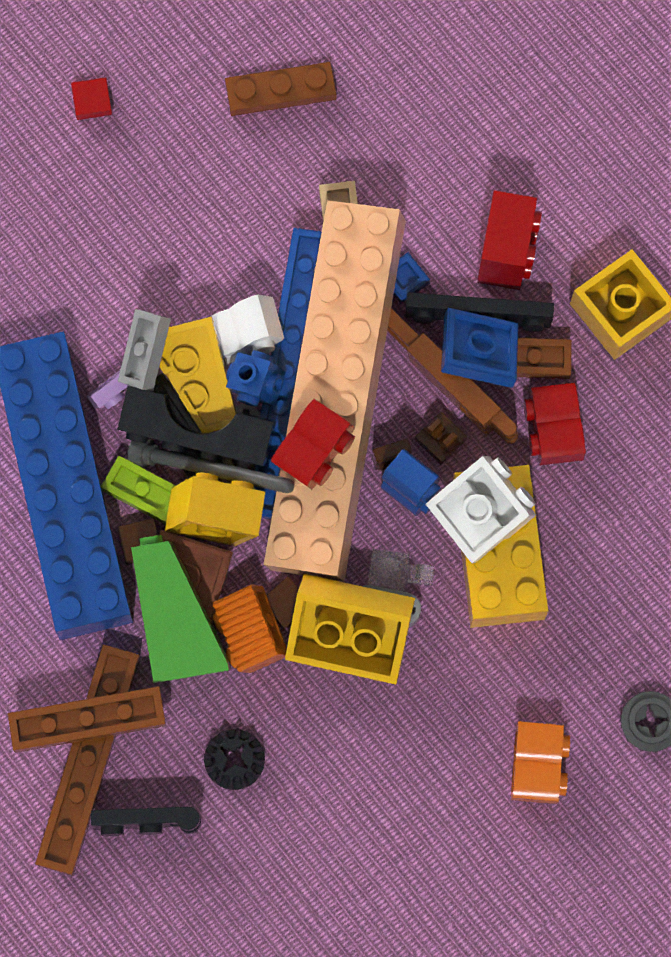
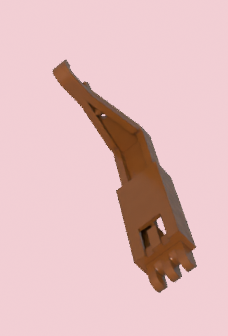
M391 309L387 332L407 351L410 362L485 436L494 430L506 443H515L518 439L516 424L471 379L442 373V350L424 333L419 336Z

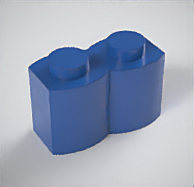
M406 449L401 450L382 475L381 489L415 516H418L421 511L427 514L430 509L426 506V503L441 490V487L437 485L440 476Z

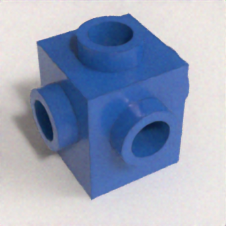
M253 350L251 356L240 352L237 353L235 361L228 368V382L226 388L237 394V401L253 407H257L258 403L275 407L286 372L273 363L274 357Z

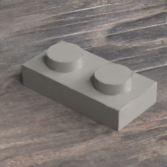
M135 309L118 382L142 390H154L171 318Z

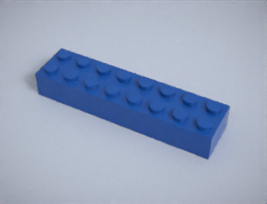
M63 331L0 346V388L56 634L59 640H64L133 623L65 333Z

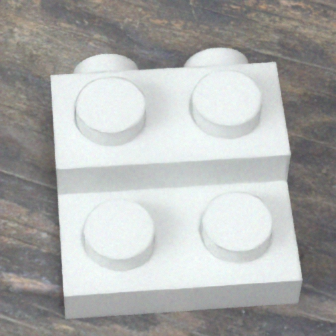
M482 456L426 503V506L471 563L479 561L500 542L510 538L536 516L535 512L531 509L536 504L534 499L523 487L516 490L508 479L512 475L511 470L499 457L493 460L490 456Z

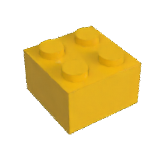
M633 249L575 289L570 302L572 308L614 360L671 320L670 295Z
M196 473V476L185 479L182 483L171 488L165 531L237 546L259 536L265 492L255 490L254 484L250 482L236 480L228 484L219 482L218 476L214 474Z

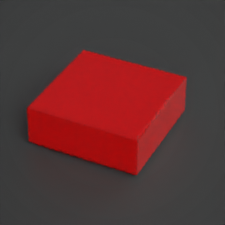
M106 77L71 83L77 120L112 115Z

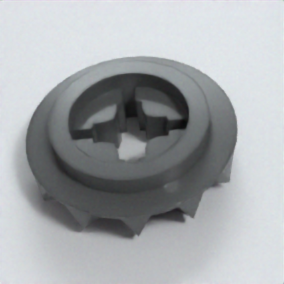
M648 691L635 695L626 703L621 715V729L627 742L637 747L640 751L655 753L671 746V699L668 696L659 692ZM647 707H649V712H652L653 718L666 719V721L655 727L654 737H652V732H649L648 727L636 726L637 723L646 718Z

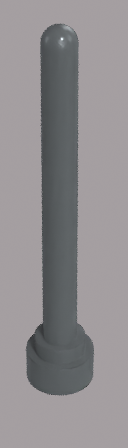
M148 439L147 443L131 441L128 449V460L142 468L154 466L157 463L196 473L214 474L218 478L230 481H246L254 484L256 487L282 493H291L295 487L294 482L289 478L160 449L159 445L155 444L152 439Z

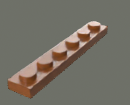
M103 644L86 699L130 692L140 655ZM116 735L72 743L35 862L36 866L74 876L91 820V810H94Z

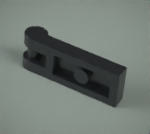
M192 807L91 810V826L94 830H101V836L124 835V829H139V834L156 835L162 834V828L179 827L182 832L193 834L201 827L199 813Z

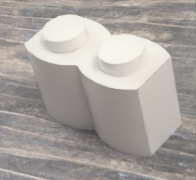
M254 295L239 301L230 309L212 315L226 368H229L231 363L235 361L238 352L250 356L253 350L269 353L275 349V344L284 339L273 297Z

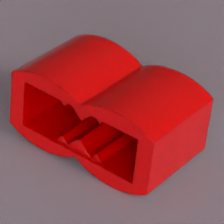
M575 383L531 388L529 399H524L526 421L532 420L534 434H529L531 456H538L539 465L584 460L586 454L585 440Z
M313 399L302 412L293 429L282 441L271 462L311 490L317 484L322 486L333 471V467L330 464L338 453L345 454L355 439L352 432L355 427L325 405Z

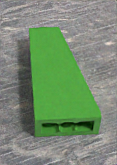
M162 535L139 538L140 546L131 547L153 683L229 671L231 664L227 658L226 651L173 542H163Z

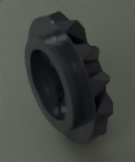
M239 728L223 730L210 740L204 753L205 769L211 780L222 788L229 790L246 788L260 777L264 769L265 754L263 747L251 733ZM242 746H245L241 759L244 765L248 767L247 770L242 766L233 765L224 772L228 759L222 749L234 753L238 749L240 750Z

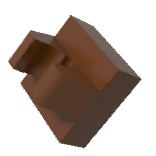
M442 412L434 417L415 436V441L440 465L467 440V436Z

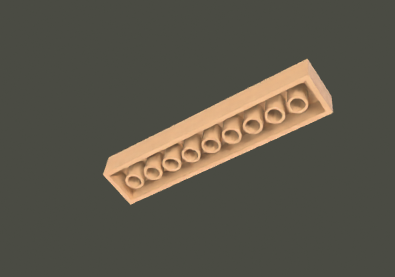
M327 200L286 436L293 429L308 404L313 399H316L355 427L352 432L355 439L345 454L338 453L330 465L333 467V471L328 480L322 486L317 484L312 490L280 468L279 476L291 479L295 487L291 493L276 491L264 565L272 571L297 575L308 574L345 582L406 224L400 209Z

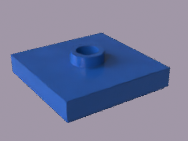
M447 308L444 315L441 372L513 388L517 380L518 323Z

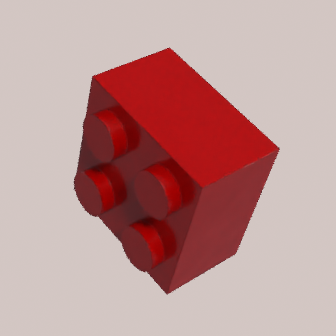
M493 191L477 283L520 290L522 279H530L536 252V246L534 245H536L542 211L535 210L536 197Z

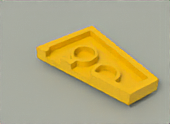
M213 317L169 327L159 367L175 388L179 398L201 432L209 433L221 430L230 423L237 414L232 391L226 388L228 382L227 372Z

